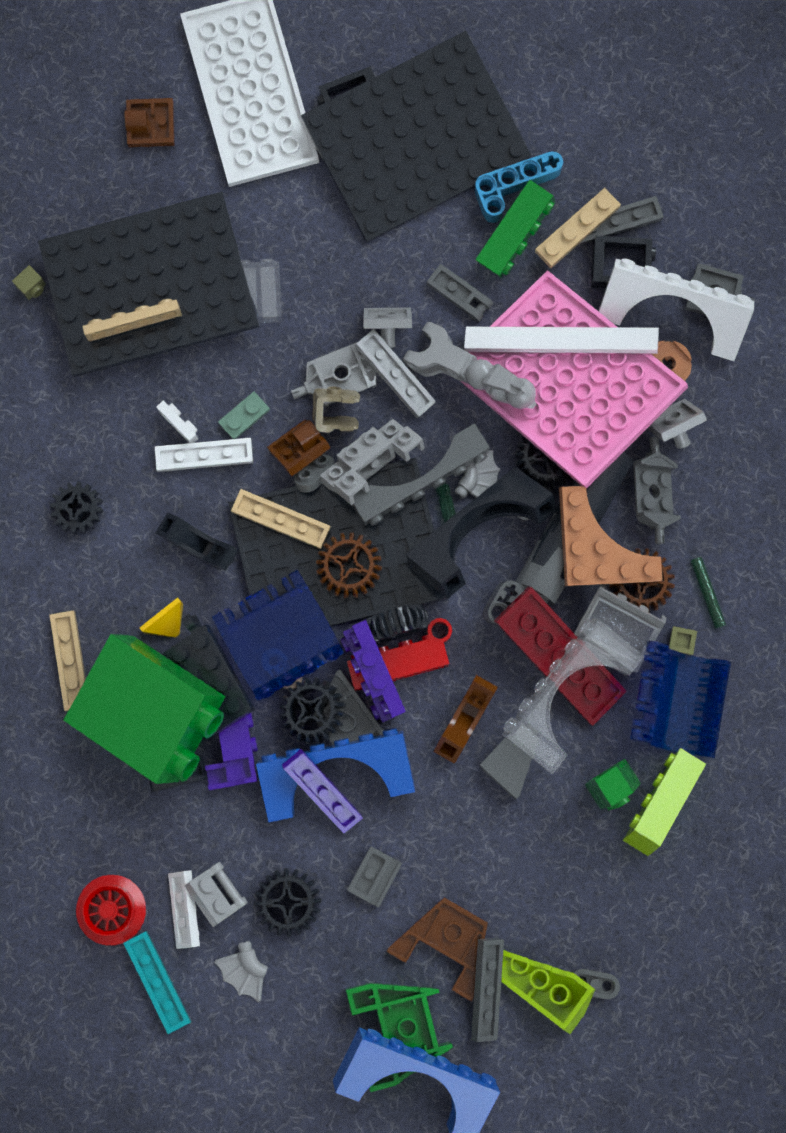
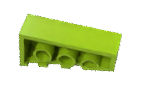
M681 748L675 754L670 753L664 762V766H666L663 774L659 773L652 784L654 786L651 794L647 793L640 805L642 809L631 820L629 824L630 829L623 841L647 856L657 850L663 843L706 763Z

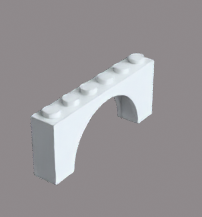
M616 259L598 312L613 324L620 326L626 313L644 299L658 295H674L685 298L697 305L706 314L711 323L714 335L711 354L728 360H735L754 311V301L742 294L737 296L729 294L723 288L715 287L713 289L706 287L697 280H691V282L684 280L674 273L665 274L658 272V269L652 266L642 267L635 265V262L629 259Z

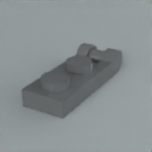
M442 264L437 267L426 282L427 286L478 323L484 317L483 313L486 309L489 310L493 305V302ZM473 300L479 303L476 308L470 305Z

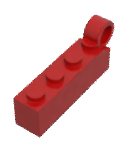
M437 618L432 620L428 626V635L421 637L422 641L413 643L412 640H406L398 643L397 648L390 650L388 646L378 648L392 681L449 666L444 643L451 637L452 626L446 619ZM436 624L445 625L448 629L447 636L442 639L434 637L431 632L432 627ZM349 660L347 664L354 690H362L360 683L364 682L361 672L356 674Z

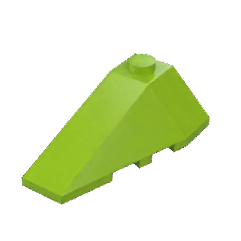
M503 950L501 982L564 1031L571 1034L585 1015L595 989L574 973Z

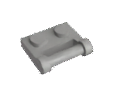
M218 862L185 885L212 927L248 903L245 897L240 896L222 870L224 867L221 862ZM212 876L217 878L234 904L230 906L211 878Z

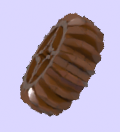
M341 533V541L337 542L335 537H331L332 547L328 543L323 544L327 553L324 551L318 552V555L324 558V560L316 561L317 566L323 567L316 571L317 575H325L320 579V583L330 582L326 590L329 592L335 587L334 595L337 597L342 590L344 591L345 599H348L349 591H353L354 598H358L357 590L361 589L365 595L367 594L365 585L373 589L375 585L371 579H380V576L374 573V571H382V566L375 565L374 563L380 562L381 556L373 557L378 552L377 547L368 549L372 544L371 540L362 544L363 535H359L357 541H355L354 533L349 534V540H345L344 533ZM353 547L346 556L334 555L335 552L342 548ZM360 550L369 560V570L363 568L357 562ZM353 557V566H356V568H350L345 574V565L342 566V563L348 564ZM329 562L334 563L335 566L341 569L338 581L329 572ZM352 575L365 576L355 584H345Z
M636 548L634 553L641 554L639 548ZM648 548L644 550L643 555L649 556L650 551ZM655 551L652 556L657 557L659 553ZM663 557L661 558L662 581L645 583L642 588L640 583H627L634 587L635 597L626 591L623 583L609 584V587H617L613 594L618 595V593L625 595L627 597L626 601L637 607L644 605L648 609H650V605L654 611H657L659 609L657 602L664 606L666 600L663 597L670 598L672 596L671 592L666 589H673L675 587V584L668 582L674 579L675 575L667 574L672 569V566L667 565L664 567L662 564L666 561V558ZM647 588H660L655 597L643 600V595Z

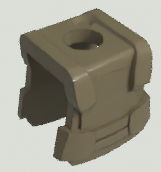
M335 386L314 390L312 419L318 431L330 433L333 429H340V431L354 432L355 429L359 428V421L355 417H323L324 402L354 404L360 402V394L357 391Z

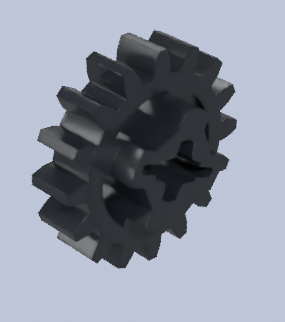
M77 481L76 487H73L69 482L67 483L68 489L64 490L62 487H59L61 492L59 496L53 494L52 497L56 500V503L50 504V507L55 509L51 513V517L58 518L55 524L58 527L63 525L62 530L64 532L69 531L71 528L74 535L77 534L78 529L83 534H86V527L89 526L91 529H95L93 522L101 521L97 514L104 513V510L98 507V505L103 503V500L96 498L99 493L96 490L91 491L89 484L83 488L82 483ZM84 494L91 499L92 504L84 502ZM78 503L82 508L77 509V512L75 513L72 510V507H76ZM62 512L69 514L70 522L63 518ZM90 515L85 521L81 522L85 516Z

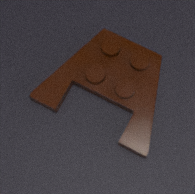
M444 897L388 947L386 952L406 963L418 941L426 943L464 966L452 990L472 1002L475 989L478 939L485 938L488 922Z

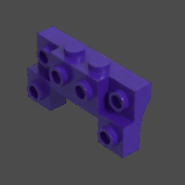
M366 620L353 625L352 628L343 632L344 638L340 640L346 653L351 651L354 659L350 661L356 674L361 672L364 682L360 684L366 697L369 695L372 697L374 705L370 706L375 720L381 719L383 723L405 713L406 710Z
M249 713L219 733L223 763L205 766L209 791L258 782L254 752L258 751L256 737H251L250 728L254 727L252 713Z

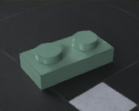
M254 391L219 420L218 423L232 439H237L269 412L270 408Z

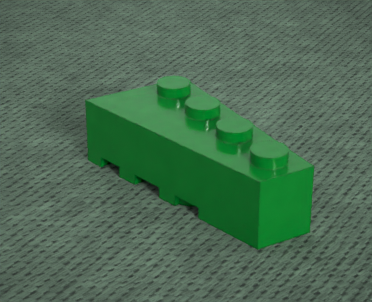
M623 759L585 783V786L599 808H607L609 811L610 809H618L629 802L628 796L634 793L641 783L626 759Z

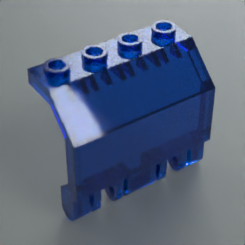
M298 570L288 574L295 588L291 587L286 576L281 578L283 587L288 591L283 595L278 596V592L272 584L267 586L274 600L271 601L264 588L245 598L252 612L248 611L243 600L238 602V607L245 616L235 620V616L229 608L225 609L224 612L230 624L227 623L221 612L212 616L230 653L258 701L272 696L275 691L284 686L292 685L298 678L315 672L318 667L327 662L335 661L344 653L327 619Z
M647 641L645 652L652 655L646 654L644 661L652 663L651 670H642L641 676L647 679H640L637 701L645 704L636 703L635 709L643 712L642 719H633V726L640 729L632 728L630 739L662 750L677 752L681 748L693 756L715 759L731 662L686 655L668 648L669 646L663 643Z

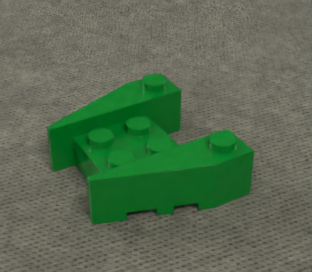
M365 983L345 989L352 1015L372 1010L377 1011L383 1037L399 1039L411 1048H422L427 1054L434 1057L441 1056L453 1048L450 1041L442 1044L437 1042L426 996L440 993L438 988ZM406 1071L388 1075L375 1082L369 1090L373 1092L396 1086L414 1072Z

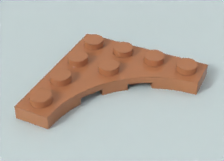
M584 486L559 488L565 586L662 581L661 557L634 553L612 540L597 523L591 511Z

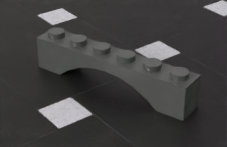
M474 423L454 435L443 459L423 477L398 486L370 485L369 492L365 493L361 490L353 495L355 503L352 506L364 526L368 524L374 526L384 519L383 516L390 511L394 514L405 507L404 503L410 499L416 501L426 494L424 491L432 486L436 489L445 484V479L449 476L454 475L456 477L467 470L466 466L473 462L479 464L488 457L486 454L489 453L490 447Z

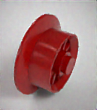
M119 875L98 877L82 890L76 906L77 921L81 930L92 941L102 945L122 944L133 938L144 923L146 902L143 893L134 882L126 877Z

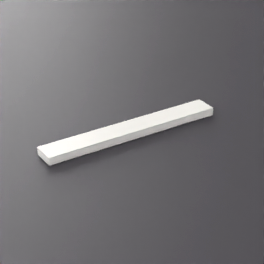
M466 327L464 349L467 352L658 354L659 329L615 327Z

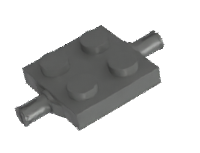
M698 263L691 280L700 281L706 287L713 289L715 287L723 288L729 294L737 296L742 294L741 285L744 276ZM687 300L685 310L706 316L697 305Z

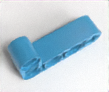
M548 152L479 176L475 184V196L485 220L491 223L500 221L505 209L503 196L523 190L529 180L538 185L557 178L561 173L563 165L562 156L557 152ZM527 170H531L535 173V175L529 177L525 175L524 172ZM510 178L513 180V183L505 184L502 179ZM483 185H487L491 188V190L488 192H484L480 189V187ZM491 206H495L500 211L497 213H491L488 210V208Z

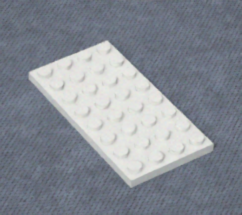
M230 0L181 13V19L229 187L319 163L315 145L300 118V115L304 114L305 110L273 0Z

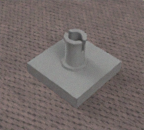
M411 307L364 308V329H381V338L390 348L395 347V328H412Z
M683 399L669 406L647 429L663 442L673 438L675 446L681 449L689 446L691 443L686 431L707 421L702 410L686 399Z

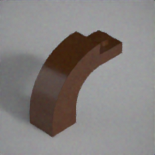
M477 675L475 676L433 752L454 764L456 763L495 694L497 686Z

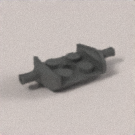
M651 437L649 438L650 453H646L647 456L633 462L636 518L638 522L651 527L655 531V544L661 545L665 544V526L681 519V515H673L671 470L678 468V464L659 452V438ZM650 487L653 490V496L649 493Z

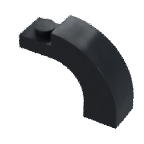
M170 513L166 514L155 534L172 545L220 571L221 569L227 570L228 566L233 563L238 551L232 545L212 538L180 517Z

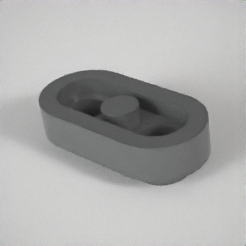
M322 454L301 471L297 472L294 476L296 488L301 492H311L317 489L322 484L320 475L335 464L333 457Z
M582 968L572 972L578 977H585L586 983L595 989L592 997L612 999L620 991V983L612 974ZM605 981L611 983V988L608 991L602 989V984Z

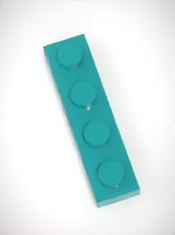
M145 931L124 942L123 944L167 1034L189 1024L191 1019L148 932Z

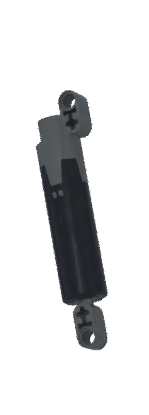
M625 451L586 489L591 511L598 524H600L633 464L632 458ZM572 479L568 487L581 485ZM560 502L557 506L558 510L551 516L516 581L501 582L494 589L483 610V617L487 623L496 624L494 622L495 619L491 615L494 607H498L502 613L528 586L532 587L547 604L555 605L565 587ZM510 587L509 592L512 596L505 597L507 592L504 591V588Z

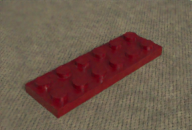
M528 586L494 620L590 725L593 726L627 692L532 587Z

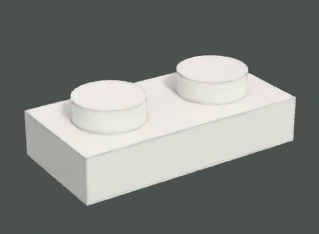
M163 400L157 406L159 413L188 443H195L198 440L195 434L198 430L189 420L184 422L179 417L181 412L172 403L168 406Z

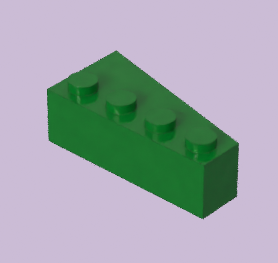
M529 180L476 258V261L500 278L503 274L507 276L514 266L512 261L517 255H521L528 245L526 243L531 235L534 236L541 226V221L545 216L549 215L555 206L554 196Z

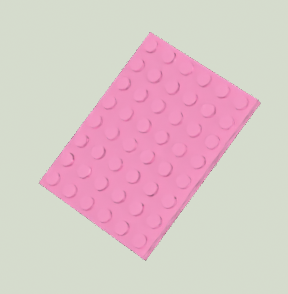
M548 270L490 326L618 328ZM469 352L471 355L476 356L477 360H487L492 365L500 364L518 378L528 379L533 383L536 389V406L533 409L514 408L510 404L494 400L486 393L485 389H474L471 385L460 381L586 489L688 388V384L649 353Z

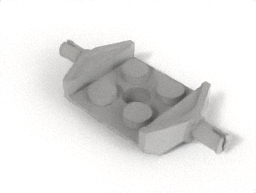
M354 343L307 362L304 386L291 390V393L295 400L307 394L313 396V392L317 388L327 389V387L331 386L361 392L370 387H376L377 372L354 346L356 344ZM340 367L348 370V375L342 379L337 378L334 374L335 370ZM324 402L323 406L326 408L334 402Z

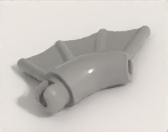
M489 450V453L486 454L488 457L481 463L475 464L473 462L466 466L467 470L455 489L456 495L459 494L460 498H465L467 494H471L477 498L497 482L500 468L494 462L493 450Z
M250 941L241 942L238 944L240 952L217 959L215 964L222 971L223 981L232 984L236 988L238 995H250L259 1002L261 1001L263 978L268 967L258 961Z

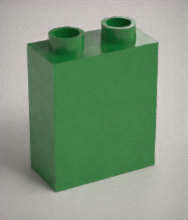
M110 634L63 721L155 784L174 783L179 780L184 782L194 773L199 764L200 758L194 752L202 738L211 737L223 721L224 713L218 709L226 696L136 637Z

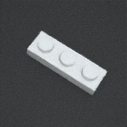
M190 870L168 873L176 949L200 946L195 901L185 887L188 882L193 880L192 872Z

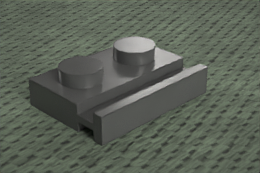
M371 846L347 891L379 908L402 863Z

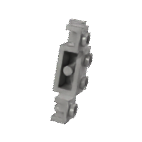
M394 419L379 430L372 427L337 454L338 462L320 475L322 484L329 490L339 494L352 505L355 503L353 495L361 489L365 493L370 491L366 480L395 458L394 452L407 462L410 460L409 452L417 447L422 451L425 448L423 439L408 426L404 428Z

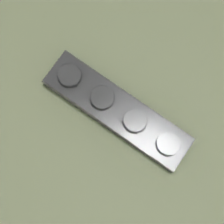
M374 329L354 345L416 418L421 416L436 402Z

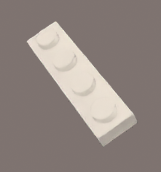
M251 438L155 446L157 472L253 463Z

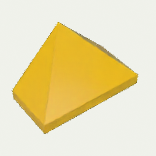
M176 598L143 624L140 630L147 635L177 637L180 634L183 611L181 600Z

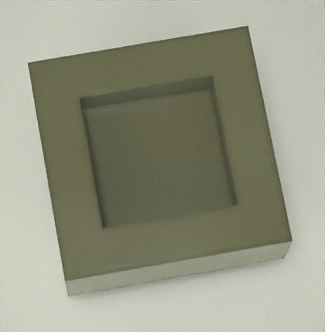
M673 626L668 651L692 656L697 631Z

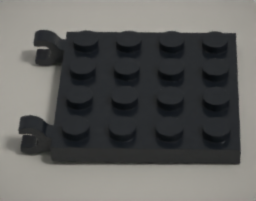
M187 614L181 618V621L191 634L162 653V655L226 696L218 709L224 713L220 727L211 737H203L198 745L199 747L254 711L255 708L210 626H201L195 614L193 616Z

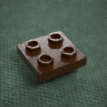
M173 98L126 100L125 126L128 148L175 146Z
M303 420L267 446L271 455L291 476L301 471L305 466L331 448L310 420Z

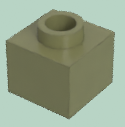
M30 265L12 280L15 287L28 300L32 297L37 298L40 296L46 285L42 277Z

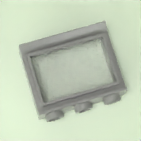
M600 584L574 634L587 648L590 647L597 651V655L605 660L612 659L618 662L619 667L623 670L638 673L643 661L665 625L667 617L662 615L661 618H658L648 613L649 609L646 606L640 605L637 607L626 601L627 597L621 593L615 595L604 589L606 584Z

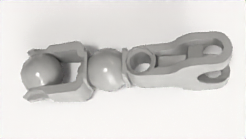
M427 322L422 329L425 336L431 340L430 347L420 353L409 350L402 359L407 367L424 377L444 373L471 385L474 389H485L486 393L494 400L510 404L514 408L533 409L536 406V389L533 383L528 379L518 378L500 364L492 365L487 360H477L476 356L453 345L445 328L434 323Z

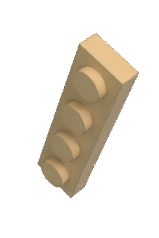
M604 188L535 249V253L552 268L617 211L621 204Z
M165 299L158 302V305L151 307L140 306L134 312L127 314L119 312L113 314L109 319L91 320L88 322V325L82 327L86 338L90 342L182 316L177 300Z
M240 489L231 510L236 515L318 549H322L331 528L325 523Z
M74 610L50 615L64 711H69L86 680Z

